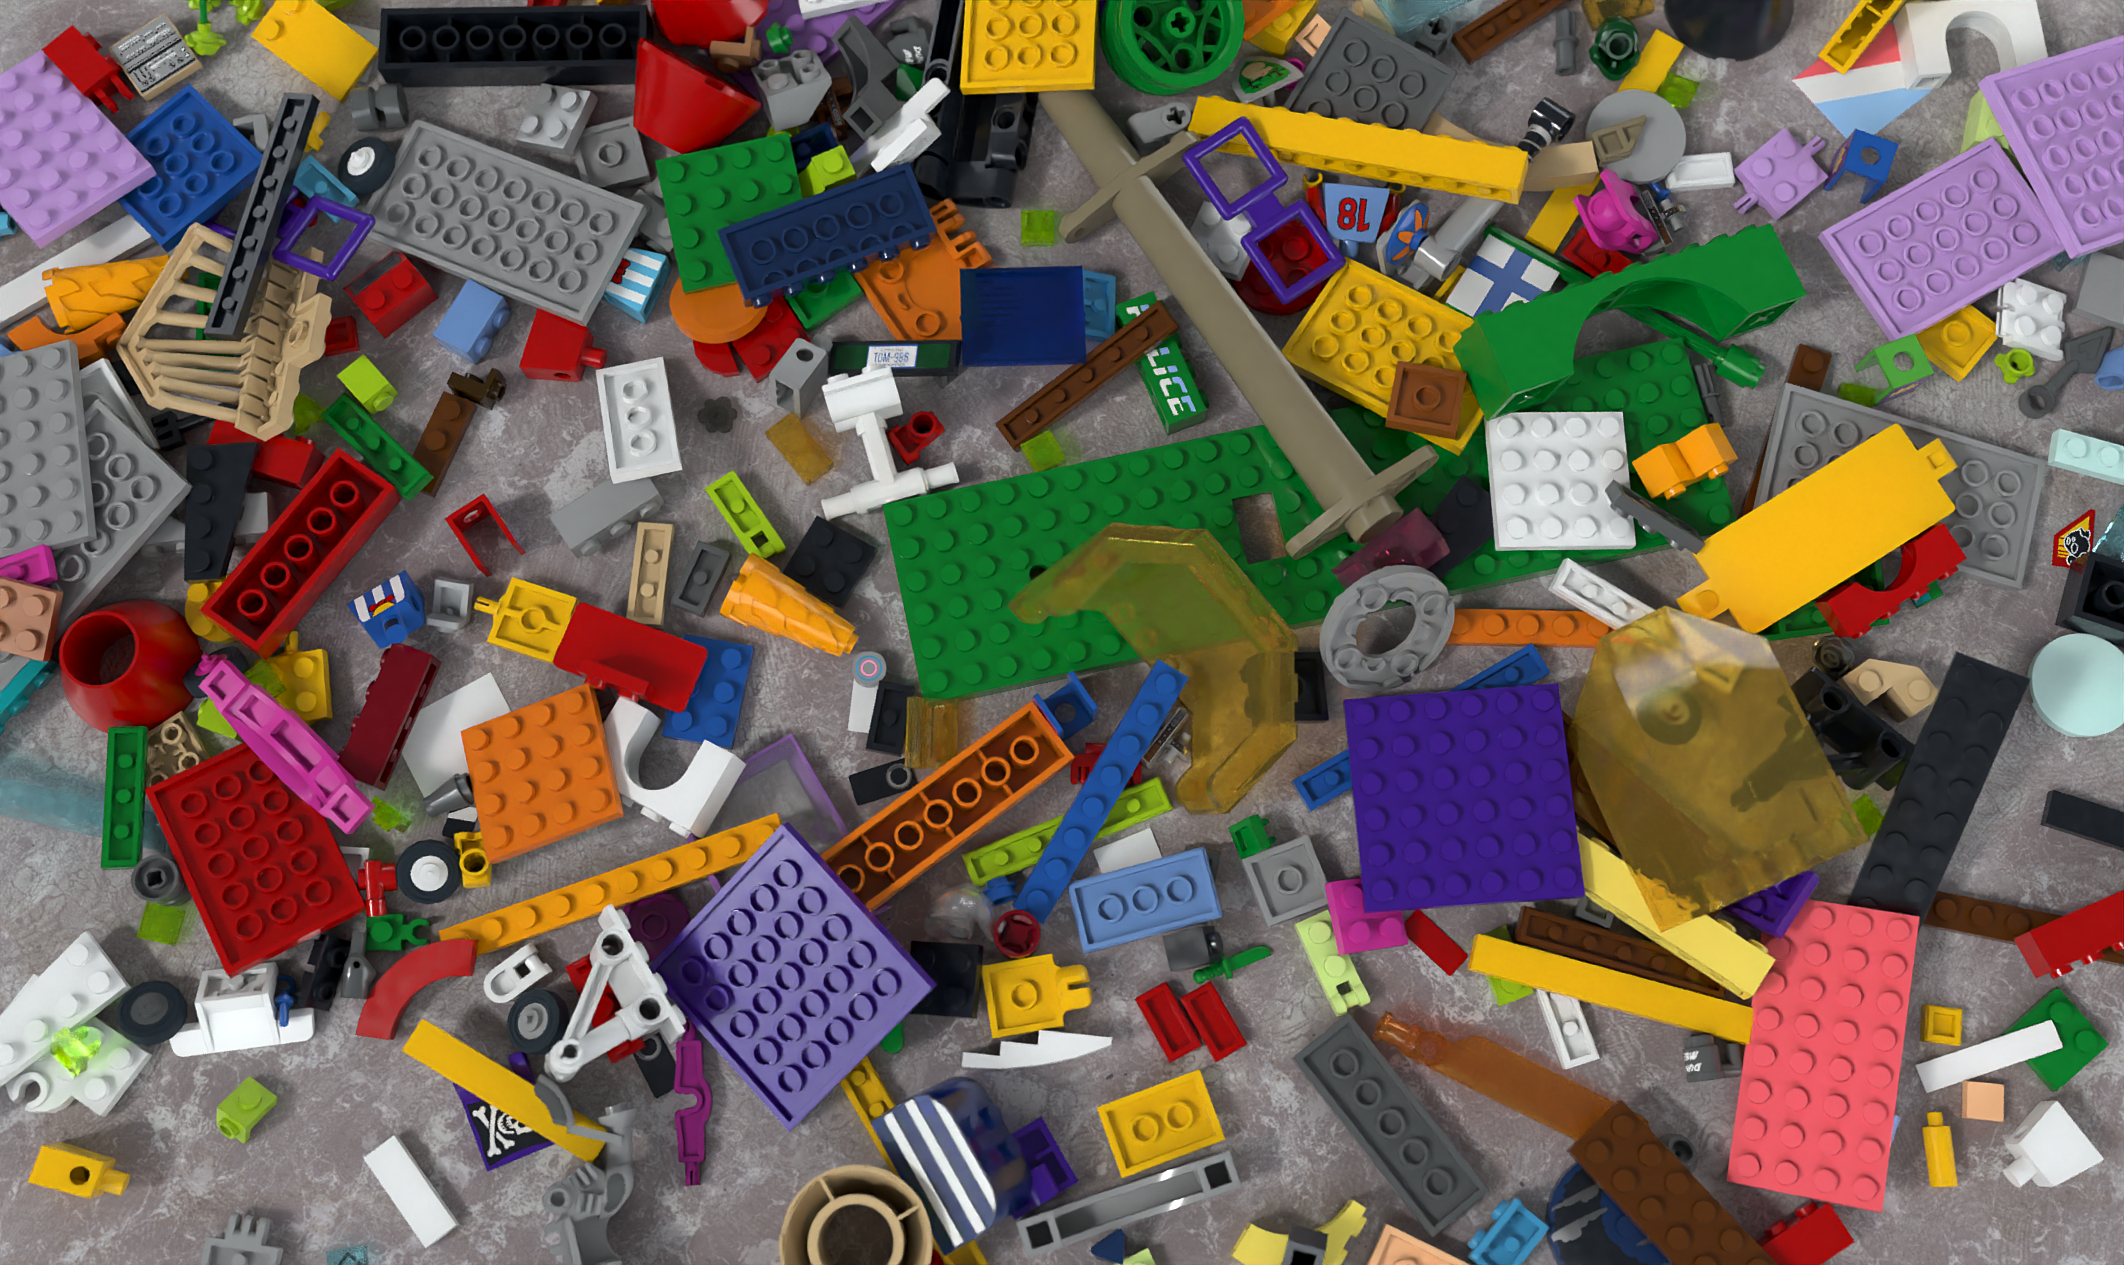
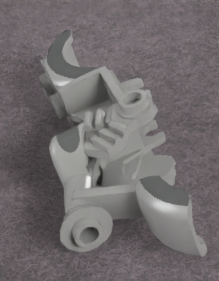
M540 1074L534 1086V1092L546 1105L553 1123L567 1127V1133L607 1142L605 1172L587 1161L563 1181L549 1186L541 1198L543 1208H546L553 1214H559L560 1219L548 1223L544 1230L545 1234L552 1232L560 1233L561 1242L551 1245L549 1253L553 1256L563 1255L562 1265H622L621 1257H617L609 1247L606 1238V1226L609 1217L618 1212L633 1188L634 1173L631 1167L633 1148L632 1124L636 1119L638 1107L628 1109V1104L625 1102L605 1108L606 1116L597 1119L600 1124L606 1125V1132L574 1125L573 1109L567 1096L551 1079Z

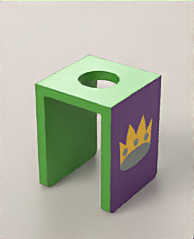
M1915 333L1874 348L1854 367L1856 372L1879 364L1889 384V387L1871 402L1873 407L1913 392L1934 374ZM1899 353L1909 355L1913 362L1912 368L1908 371L1899 370L1894 364V357Z

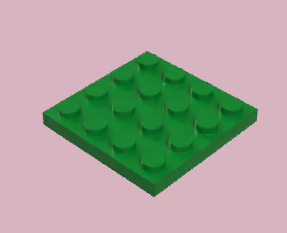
M788 132L655 160L685 295L737 284L718 238L717 230L803 199Z

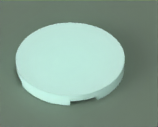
M2075 633L2049 642L2036 653L2027 677L2030 678L2029 688L2033 699L2031 704L2040 718L2051 728L2071 737H2097L2117 729L2124 723V654L2116 646L2094 635Z

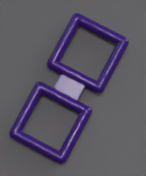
M1239 117L1183 154L1182 160L1221 217L1229 221L1243 213L1252 226L1253 230L1241 238V246L1282 304L1291 303L1345 266L1346 259L1304 200H1297L1284 209L1274 195V191L1287 183L1288 176L1247 117ZM1242 133L1271 175V178L1229 204L1199 160ZM1299 216L1329 261L1287 288L1257 243Z
M292 185L275 236L281 240L273 249L272 257L276 261L322 279L334 281L376 223L375 217L320 195L312 196L303 209L292 205L299 194L298 189ZM226 204L202 225L234 241L237 231L215 222L227 206ZM320 210L357 224L328 266L291 252V249Z

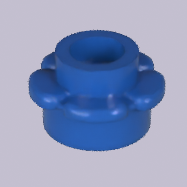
M1005 876L997 877L986 883L987 888L982 892L984 897H987L990 906H998L1016 898L1014 888L1017 884L1014 881L1008 882Z

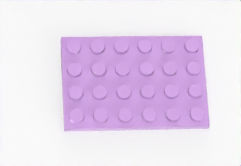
M42 50L0 75V205L39 249L157 175L152 165L99 108L73 85Z
M1993 136L1831 226L1818 236L1890 342L1913 333L1917 335L2065 251L2040 201Z

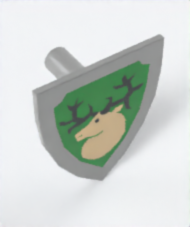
M1263 56L1242 57L1235 66L1231 77L1232 89L1244 105L1262 97L1264 107L1273 108L1277 106L1274 91L1304 77V75L1289 62L1278 58Z

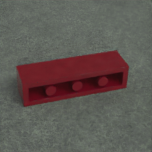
M392 643L391 647L384 651L380 660L381 670L376 681L373 680L366 690L365 699L367 701L363 710L352 721V734L349 741L338 752L340 758L337 761L358 782L385 791L442 662L432 654L402 643Z

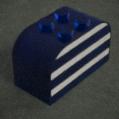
M963 1076L948 1078L906 1099L870 1122L901 1179L914 1190L922 1201L930 1220L932 1235L944 1256L1018 1212L1026 1205L1031 1196L1033 1187L1032 1174L1022 1154L1021 1146L1013 1138L1003 1121L1000 1109L993 1103L987 1091L973 1079Z

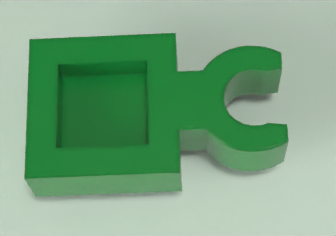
M404 914L367 917L366 932L368 934L365 951H405V941H409L411 944L419 947L429 945L430 940L417 937V930L422 926H431V921L417 918L406 924L407 915Z

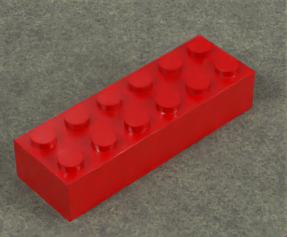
M338 447L199 611L212 624L267 661L401 501L396 488Z

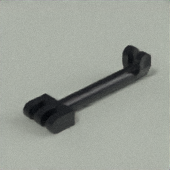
M224 402L218 404V406L227 407L235 410L239 406ZM170 410L151 418V423L154 428H159L155 431L157 439L163 440L159 443L161 451L167 452L187 444L184 432L216 419L192 414L178 420L177 414Z

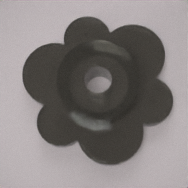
M723 396L719 397L716 401L714 399L706 400L704 403L705 408L701 409L697 415L699 422L706 425L709 433H715L717 430L721 433L730 432L733 428L732 420H735L738 416L736 409L732 408L730 399Z

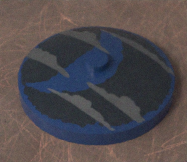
M1577 1162L1572 1164L1560 1176L1549 1196L1545 1215V1224L1549 1227L1546 1232L1548 1244L1558 1265H1672Z

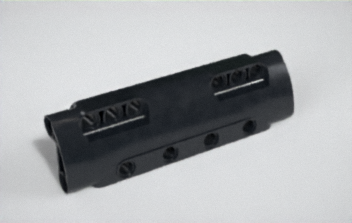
M938 0L921 88L931 79L939 78L951 92L928 112L941 135L914 160L913 173L922 195L939 201L951 198L956 205L975 208H1010L1013 204L1018 171H1023L1027 164L1039 92L965 95L954 160L951 162L963 94L960 90L965 0Z

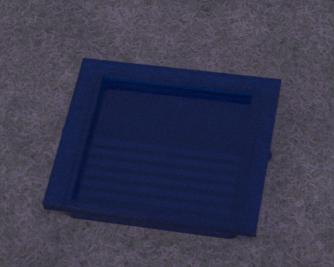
M1082 266L960 269V320L963 367L1086 364V313L1084 312Z

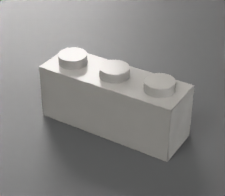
M610 477L550 515L549 518L577 558L581 556L587 557L596 553L601 548V544L611 537L617 538L627 533L631 525L639 519H648L654 516L665 501L649 477L613 484Z

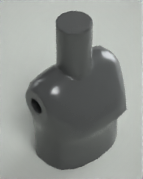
M353 931L350 956L347 958L343 968L341 998L368 999L370 985L376 976L375 969L365 957L368 932ZM354 962L359 964L358 968L353 967Z

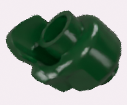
M1617 15L1604 19L1598 25L1595 42L1588 52L1591 61L1597 65L1600 72L1608 80L1618 81L1623 79L1638 65L1641 59V53L1638 49L1639 34L1635 24L1629 18Z

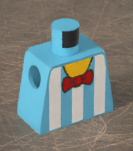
M628 247L602 299L641 323L646 324L672 271L667 256Z

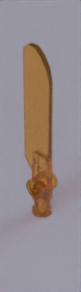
M1387 1010L1379 1018L1373 1032L1372 1039L1374 1041L1383 1040L1399 1048L1400 1054L1412 1059L1417 1065L1427 1067L1575 1141L1615 1103L1481 1036L1474 1035L1452 1043L1438 1032L1429 1031L1415 1023L1409 1026L1393 1018L1392 1013ZM1426 1039L1431 1040L1436 1048L1432 1059L1426 1058L1421 1050L1422 1043ZM1634 1112L1636 1116L1650 1129L1648 1121L1642 1115Z

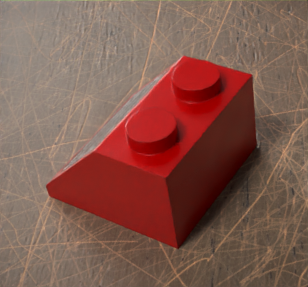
M395 251L390 252L343 288L385 339L439 298L402 252Z

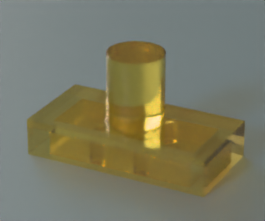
M792 412L764 432L768 440L807 487L834 467L831 459Z

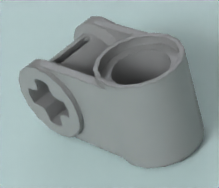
M1171 102L1165 106L1139 112L1131 116L1126 121V126L1136 151L1140 155L1154 153L1170 143L1171 139L1178 132L1188 131L1191 111L1184 103Z

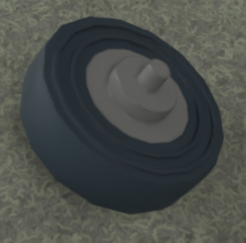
M159 980L143 982L132 988L121 999L117 1008V1023L124 1036L135 1044L146 1046L161 1044L174 1037L183 1027L187 1018V1003L180 990L169 982Z

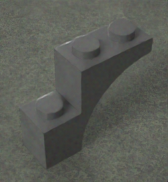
M854 14L839 28L831 39L843 54L853 80L852 101L842 117L866 141L903 107L882 84L900 64Z

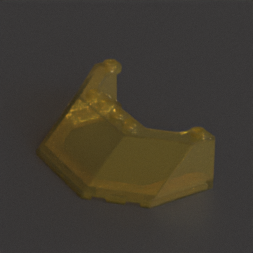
M1112 522L1033 579L1007 604L1019 620L1030 625L1044 621L1049 615L1063 617L1073 614L1077 609L1101 611L1150 668L1159 659L1189 677L1177 700L1191 715V766L1177 780L1175 795L1179 803L1190 815L1229 814L1298 739V724H1294V702H1298V674H1294V652L1298 651V637L1206 529L1190 530L1168 526H1139Z

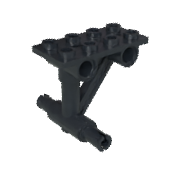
M1812 666L1776 700V703L1789 713L1783 725L1786 736L1769 757L1745 776L1743 786L1731 794L1730 802L1735 807L1742 801L1743 804L1737 810L1746 812L1757 801L1763 802L1770 799L1790 781L1841 776L1843 782L1854 790H1863L1871 783L1876 782L1884 790L1890 791L1898 784L1915 744L1907 740L1886 721L1882 720L1858 699L1830 679L1829 676L1817 667ZM1825 743L1839 753L1812 757L1824 748Z

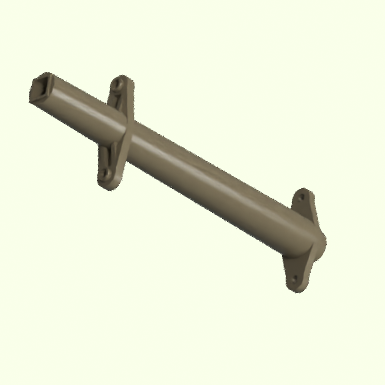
M1090 90L1039 92L1038 101L1099 189L1078 210L1070 211L1063 216L1059 227V233L1068 244H1073L1117 216L1120 218L1323 509L1324 513L1291 538L1285 545V549L1293 560L1300 559L1344 532H1348L1357 545L1366 544L1385 533L1403 515V510L1394 497L1417 477L1430 469L1437 462L1439 456L1431 445H1425L1375 475L1157 189L1185 165L1182 160L1183 154L1202 142L1195 131H1181L1171 139L1170 143L1142 158Z

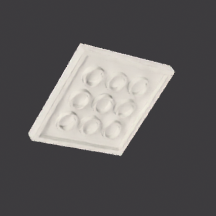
M1513 412L1487 421L1484 416L1495 551L1632 549L1636 546L1633 517L1629 515L1627 518H1624L1617 514L1610 507L1612 502L1605 492V489L1613 479L1630 489L1623 412Z

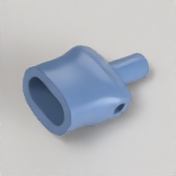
M2124 343L2121 347L2112 349L2104 355L2102 364L2094 377V382L2103 389H2124Z

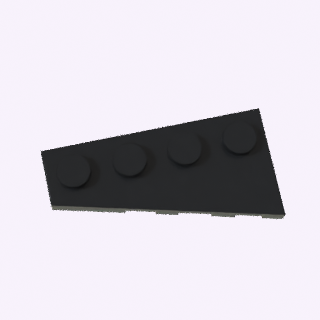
M258 442L187 446L186 480L193 486L190 493L186 496L184 581L188 584L225 581L236 538H234L238 520H242L245 509L242 505L247 487H251L254 473H252L256 457L259 458L262 447Z
M1462 474L1396 565H1413L1432 572L1441 581L1448 573L1462 564L1470 555L1494 537L1491 494ZM1402 600L1407 605H1412V603Z

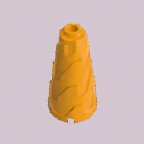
M162 254L131 261L124 260L62 269L55 267L43 271L42 280L52 279L53 285L44 287L58 325L60 328L70 325L64 331V334L71 335L82 332L116 311L119 314H123L141 306L172 255ZM186 268L179 282L185 283L184 279L190 278L188 268Z
M752 552L740 569V575L737 580H734L721 606L720 615L746 627L753 626L778 638L780 636L786 637L810 649L817 648L839 657L843 652L850 654L859 638L858 635L853 633L856 627L836 614L832 607L807 593L804 586L779 572L778 567Z

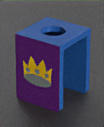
M1855 129L1835 152L1823 189L1829 191L1846 171L1867 178L1860 199V203L1866 204L1885 184L1898 143ZM1872 148L1878 153L1879 158L1873 165L1866 164L1862 160L1861 151L1863 149Z

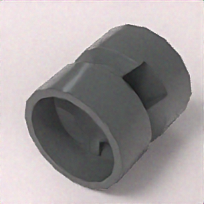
M400 83L382 84L378 87V90H375L372 86L351 88V112L356 128L360 132L379 130L382 124L387 128L408 126V104L404 89Z
M150 855L142 859L132 872V888L134 893L143 900L167 907H177L187 903L192 897L174 859L162 855Z

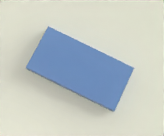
M1204 846L1067 884L1084 954L1223 918Z

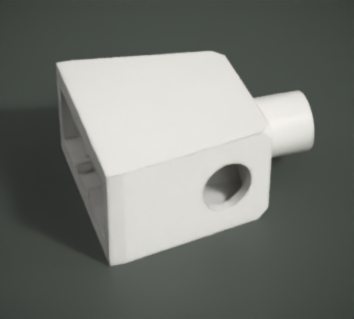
M2041 1101L2006 1140V1148L2016 1160L2007 1166L2003 1173L2018 1188L2030 1179L2039 1187H2054L2100 1163L2104 1158L2058 1101Z

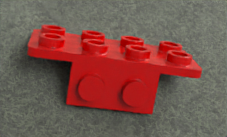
M582 602L574 610L553 663L558 669L585 678V684L598 690L604 691L605 687L617 690V696L625 700L637 703L641 699L670 711L683 713L687 708L704 667L708 651L703 646Z

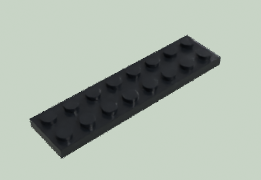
M1955 651L1845 905L1920 916L1919 933L2027 689L2030 678Z

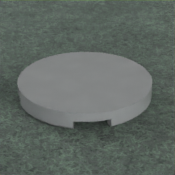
M1624 90L1603 99L1594 108L1586 123L1584 130L1585 142L1588 133L1642 115H1646L1647 120L1630 157L1599 167L1598 171L1601 173L1604 169H1610L1618 175L1620 180L1630 184H1654L1667 177L1679 163L1686 146L1685 126L1676 109L1662 97L1643 90Z

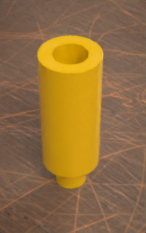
M1942 1112L1926 1113L1928 1127H1922L1929 1185L1930 1187L1958 1186L1950 1126H1944Z

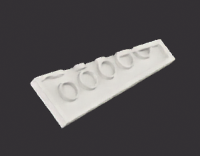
M86 931L82 933L0 1015V1087L131 989L130 985L90 933Z

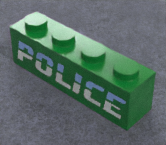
M1153 291L1115 306V320L1119 329L1157 302ZM1160 300V302H1161V303L1163 304V306L1166 308V305H1165V303L1163 302V300ZM1178 332L1135 363L1167 436L1204 422L1207 408H1209V402L1204 390H1198L1193 381L1196 378V374L1189 359L1184 360L1180 352L1182 342Z

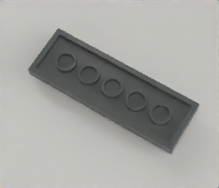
M1347 1013L1291 1058L1430 1237L1438 1234L1489 1192V1189L1350 1013Z

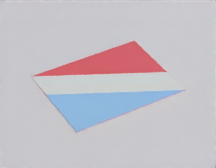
M1890 22L1844 75L1820 58L1792 79L1797 87L1845 139L1855 129L1875 135L1934 90L1906 91L1896 31Z

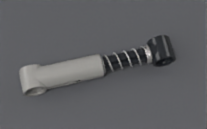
M1548 97L1543 98L1534 108L1528 120V130L1524 133V139L1516 142V147L1528 152V164L1534 163L1533 158L1537 153H1542V147L1548 146L1553 142L1556 144L1561 142L1570 131L1576 118L1573 112ZM1467 196L1435 235L1427 237L1415 254L1414 264L1441 282L1447 280L1458 266L1463 253L1506 202Z

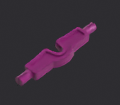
M685 1018L686 1024L682 1025L685 1029V1032L682 1034V1041L676 1043L674 1090L677 1094L695 1095L697 1104L693 1108L677 1110L674 1118L678 1139V1161L685 1163V1186L701 1185L699 1162L706 1160L705 1124L712 1112L713 1095L711 1087L704 1077L703 1042L697 1040V1027L688 1018Z

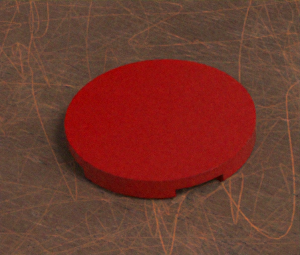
M1296 220L1288 222L1257 244L1287 288L1329 261L1310 231L1302 226L1301 222ZM1251 259L1241 281L1230 279L1233 289L1242 301L1252 309L1267 315L1286 316L1301 312L1311 306L1324 289L1328 278L1289 304H1282Z

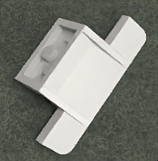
M939 78L931 79L849 157L857 180L872 166L878 173L908 161L911 164L941 135V132L928 114L951 92Z
M276 962L261 963L233 978L226 975L224 968L207 970L202 972L194 1003L199 1022L184 1024L176 1035L169 1040L173 1052L180 1057L306 1041L312 1037L316 1029L314 1009L309 1007L289 1010V1025L286 1027L279 1026L280 1011L277 1010L273 999L277 977L279 976Z

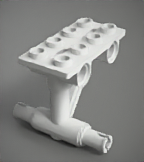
M874 364L863 368V374L849 378L848 374H839L828 378V384L821 386L837 433L856 428L857 435L862 437L874 480L854 485L853 488H850L851 492L825 500L822 499L821 503L827 521L853 512H857L858 515H865L870 510L883 507L882 504L930 494L932 489L959 482L953 461L927 470H923V467H916L897 473L885 429L888 428L885 419L903 414L891 366L883 368L882 364Z
M612 904L604 907L598 919L603 932L600 933L590 952V962L593 967L563 1040L555 1044L552 1050L545 1055V1073L555 1083L569 1081L575 1076L581 1066L628 1039L633 1041L642 1035L650 1034L660 1028L667 1042L672 1044L685 1032L682 1026L686 1024L683 1013L676 1004L670 1005L664 995L668 991L665 982L657 972L652 974L646 963L649 960V956L640 941L634 943L627 931L631 926L626 915L621 909L616 911ZM602 946L613 947L617 955L606 954ZM608 982L622 1009L615 1012L616 1017L586 1033ZM639 1008L648 1009L653 1015V1020L643 1018L640 1015Z

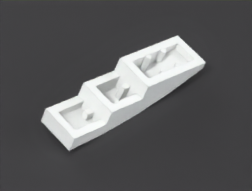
M1039 1030L1038 1045L1001 1041L1000 1056L963 1052L961 1067L994 1070L1039 1067L1076 1059L1111 1047L1112 1038Z

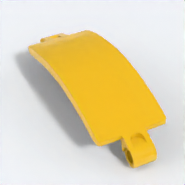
M1895 423L1704 540L1705 545L1697 555L1693 552L1691 553L1708 580L1677 598L1676 601L1694 629L1728 609L1744 634L1752 636L1951 514L1955 510V506L1938 482V479L1957 468L1958 465L1939 438L1916 450L1901 426Z

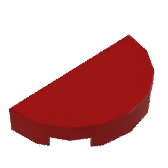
M693 340L695 355L704 369L720 374L723 377L740 375L727 342L710 344Z

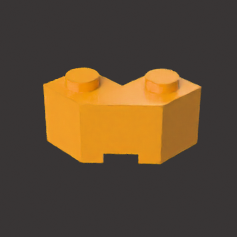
M1719 423L1702 425L1674 443L1661 444L1634 460L1632 464L1651 499L1665 496L1667 500H1670L1685 492V487L1708 476L1710 480L1724 475L1730 470L1728 465L1737 460L1738 457Z

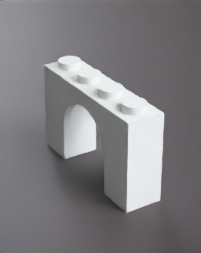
M1914 0L1906 3L1893 20L1906 91L1939 89L1952 73L1945 34L1946 31L1953 28H1971L1987 36L1997 51L2001 72L2048 58L2036 0H1940L1934 2Z
M619 697L603 726L621 803L629 808L632 807L633 803L642 806L643 808L640 813L657 823L662 818L670 821L669 829L685 838H688L690 833L701 839L704 838L746 764L734 754L704 740L687 771L676 783L661 790L644 789L638 773L640 758L662 720L648 709Z

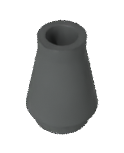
M456 773L432 794L423 798V805L427 813L431 817H435L441 813L473 805L474 795L470 776L468 773L462 775Z

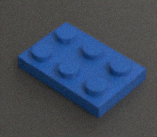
M684 634V640L706 648L708 657L686 710L683 713H676L667 709L662 736L668 739L701 745L704 740H707L723 749L733 750L755 649L750 645Z

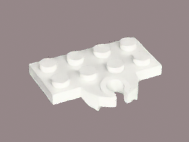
M33 974L31 976V978L20 990V992L16 995V997L12 1000L9 1006L39 977V975ZM95 1015L5 1085L10 1099L13 1102L20 1103L25 1098L27 1086L32 1082H38L40 1085L39 1096L34 1101L27 1103L24 1109L29 1112L56 1113L67 1108L74 1099H77L98 1115L106 1117L153 1055Z

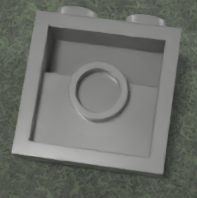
M657 176L644 192L639 189L630 199L643 204L648 210L634 239L639 236L647 242L646 247L651 252L666 255L669 260L674 262L676 255L659 177Z

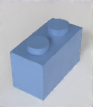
M468 278L432 335L441 347L476 365L479 359L486 356L492 346V339L498 329L504 328L507 324L511 308L503 296Z

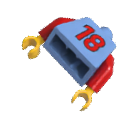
M1317 173V181L1314 183L1309 182L1306 179V174H1304L1302 189L1306 194L1307 204L1331 239L1340 240L1339 250L1344 258L1347 256L1357 261L1359 243H1375V240L1379 239L1383 232L1389 231L1396 222L1406 185L1402 184L1399 191L1393 190L1390 185L1387 189L1324 183L1322 185L1323 176L1321 173Z

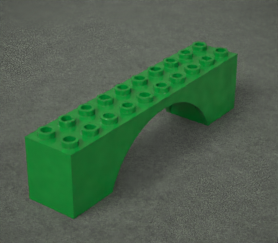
M1771 223L1757 228L1755 224L1739 230L1736 235L1728 237L1724 233L1714 237L1708 244L1702 246L1699 243H1693L1674 255H1671L1670 252H1665L1653 258L1650 263L1642 265L1638 261L1628 265L1616 274H1613L1612 271H1607L1585 284L1581 280L1566 286L1561 292L1554 293L1553 290H1549L1539 294L1533 301L1524 303L1523 300H1518L1496 313L1493 310L1484 311L1473 318L1474 323L1461 333L1462 337L1454 345L1453 350L1463 372L1467 373L1466 378L1486 420L1490 421L1547 401L1574 374L1573 357L1578 334L1584 321L1595 315L1626 307L1658 309L1685 318L1705 330L1717 342H1722L1774 324L1802 300L1807 293Z

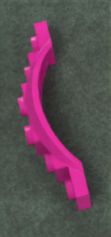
M221 660L198 686L214 702L215 708L257 756L300 798L317 810L323 817L330 818L345 834H353L376 808L355 786L358 781L337 761L340 756L292 709H284L261 685L252 684L229 660Z

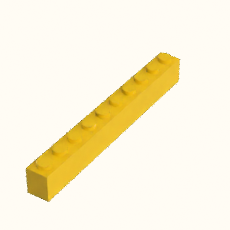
M1198 96L1188 131H1195L1200 139L1204 141L1231 122L1244 116L1249 119L1276 160L1280 163L1517 205L1519 204L1528 171V152L1522 151L1515 146H1505L1503 148L1490 146L1480 140L1467 142L1455 140L1453 137L1445 134L1432 136L1421 134L1414 129L1396 130L1380 123L1367 125L1355 123V121L1345 117L1332 119L1323 117L1315 112H1306L1305 114L1291 112L1287 108L1280 106L1267 108L1258 106L1253 102L1244 105L1242 102L1227 101L1220 96H1210L1209 98ZM1242 133L1213 150L1258 158Z

